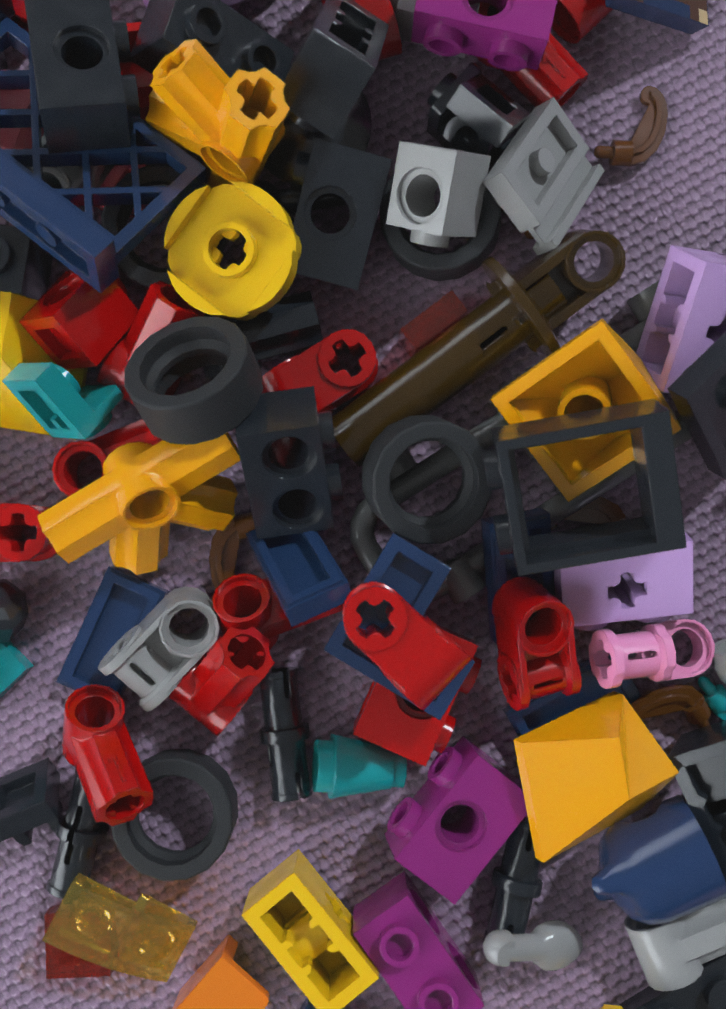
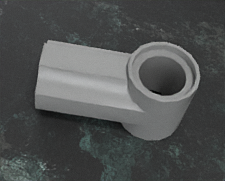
M726 899L668 923L648 925L633 920L628 915L624 920L625 928L648 985L654 990L674 991L684 988L701 976L703 971L702 964L726 954Z

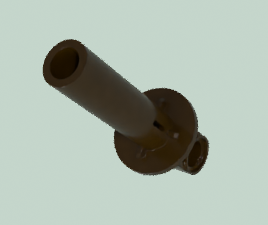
M573 230L565 234L557 248L538 255L513 275L496 259L489 256L482 262V266L491 283L486 281V288L492 296L332 416L334 435L337 442L354 463L361 467L372 441L388 425L408 416L430 415L525 343L533 352H537L539 347L547 357L560 348L553 329L604 291L611 288L622 276L626 256L620 241L605 231ZM591 241L600 252V264L591 276L581 278L575 270L574 258L578 249Z

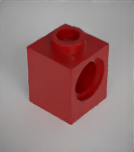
M67 270L19 320V323L56 365L64 369L96 367L132 326L139 310L127 296L126 287L119 278L102 293H99L73 271Z

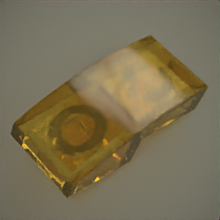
M78 873L64 896L42 941L83 960L111 970L149 980L167 982L198 921L144 893H141L137 902Z

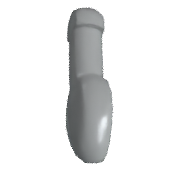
M559 920L545 921L536 926L531 933L511 934L506 929L494 930L485 937L483 942L484 956L490 963L496 966L508 967L510 962L532 961L545 971H557L565 968L580 955L583 949L582 938L578 931L568 923Z

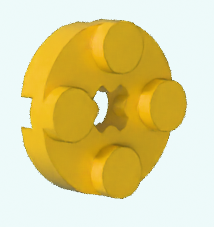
M230 181L232 184H221L214 188L207 185L194 190L184 198L169 219L164 237V248L168 250V264L171 270H167L176 292L194 308L214 317L247 321L255 318L259 313L272 308L287 293L297 272L298 260L302 251L301 241L286 210L263 189L247 182ZM240 235H243L246 240L243 247L246 253L244 261L240 265L232 263L227 269H222L219 264L224 255L217 248L219 242L224 237L234 242Z

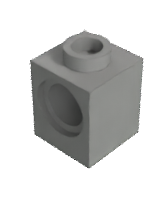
M399 141L386 224L410 229V242L432 247L448 248L450 237H476L485 191L483 180L488 175L491 156ZM439 185L440 202L438 207L436 208L434 203V195L436 188Z

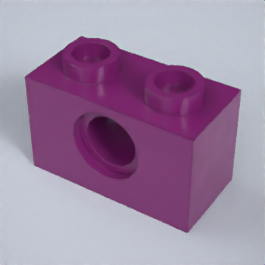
M416 0L411 42L423 44L428 51L441 56H456L464 53L486 58L493 66L503 70L519 71L524 68L537 70L549 40L558 0ZM479 2L489 3L499 13L493 16H483L476 13L471 8V5Z
M462 736L454 747H446L442 754L439 753L428 770V780L413 798L406 797L390 815L387 823L388 830L384 835L394 860L455 905L527 815L521 781L470 740ZM455 805H467L464 815L458 821L453 823L441 822L444 813L449 808Z

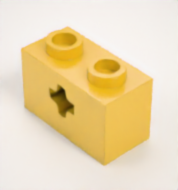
M299 849L249 889L241 916L316 1009H343L379 979V971L353 935L352 914Z

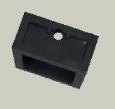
M648 399L491 428L494 448L482 450L485 475L489 491L501 489L505 514L493 515L496 539L500 556L512 554L518 576L687 548L670 411L657 400ZM630 430L642 517L528 536L514 450Z

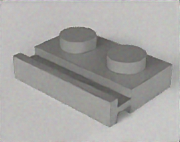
M554 97L533 109L483 180V184L492 194L496 203L505 211L520 233L528 230L537 241L532 248L537 255H541L559 246L605 171L600 163L593 167L585 157L589 147Z

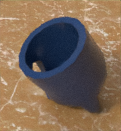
M681 795L664 800L656 812L648 818L632 823L616 822L605 830L598 845L600 871L592 877L591 885L593 895L599 901L614 900L631 919L648 925L671 922L726 899V881L718 861L697 819Z

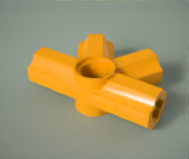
M197 39L186 40L174 51L165 55L152 72L154 76L150 87L153 90L149 95V112L145 120L174 144L201 156L203 160L202 165L206 167V185L214 188L221 184H232L230 181L247 182L254 185L259 179L269 155L285 135L283 123L290 110L285 102L283 93L285 83L265 67L253 72L238 69L230 79Z
M228 432L216 439L193 445L172 444L164 440L154 446L145 442L127 443L116 448L108 455L103 463L104 476L37 515L39 524L56 553L68 564L109 540V553L115 567L126 568L135 575L157 571L159 562L168 556L170 523L207 531L211 529L223 531L234 518V505L238 495L237 489L230 478L217 474L241 461L239 450Z

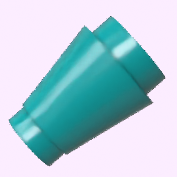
M331 734L329 740H315L312 754V788L314 792H327L329 799L387 790L392 787L403 788L407 776V758L371 742Z

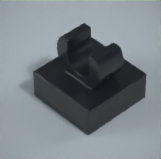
M478 74L461 83L446 105L457 116L452 118L446 125L444 138L450 142L458 137L463 131L464 126H469L477 132L479 137L478 146L472 153L488 155L495 147L499 148L512 138L530 113L485 76Z
M49 758L0 777V842L13 837L19 844L23 846L32 843L33 828L48 823L51 830L55 833L58 819L63 815V805L58 800L60 774Z

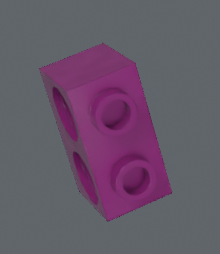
M405 870L354 906L353 935L404 1009H481L485 1006L476 972Z

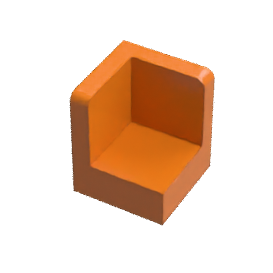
M228 934L180 989L173 1009H264L269 1003L270 993L233 960L239 942Z

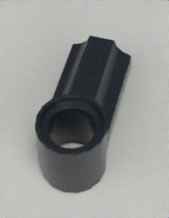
M310 291L284 297L269 310L259 313L255 318L247 321L222 318L235 323L247 337L260 369L262 363L302 353L323 340ZM205 313L203 317H214V316H211V315ZM225 365L203 367L207 381H212L224 369Z

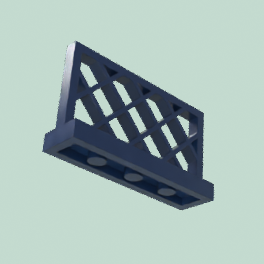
M6 17L0 22V54L9 46H12L29 59V70H0V90L30 89L31 109H0V128H31L32 149L0 148V215L99 293H102L119 277L118 263L169 216L184 198L206 180V167L140 117L128 118L131 147L49 154L48 148H42L41 127L43 125L38 105L29 33ZM167 164L180 175L169 186L140 187L138 165ZM131 165L132 187L92 188L91 166ZM82 166L83 188L53 189L43 181V167ZM26 167H33V172ZM141 204H149L142 210ZM134 205L135 218L114 236L94 220L93 206ZM77 206H84L85 213L82 210H80Z

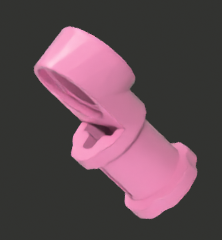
M690 619L649 623L642 626L638 632L615 634L609 629H601L592 634L588 648L589 662L593 675L596 677L599 685L605 689L619 687L623 680L649 677L650 680L655 682L694 677L704 673L710 667L714 658L715 644L711 633L705 625ZM678 630L688 635L693 646L691 658L683 666L676 663V650L672 635ZM635 653L634 657L628 658L629 654Z

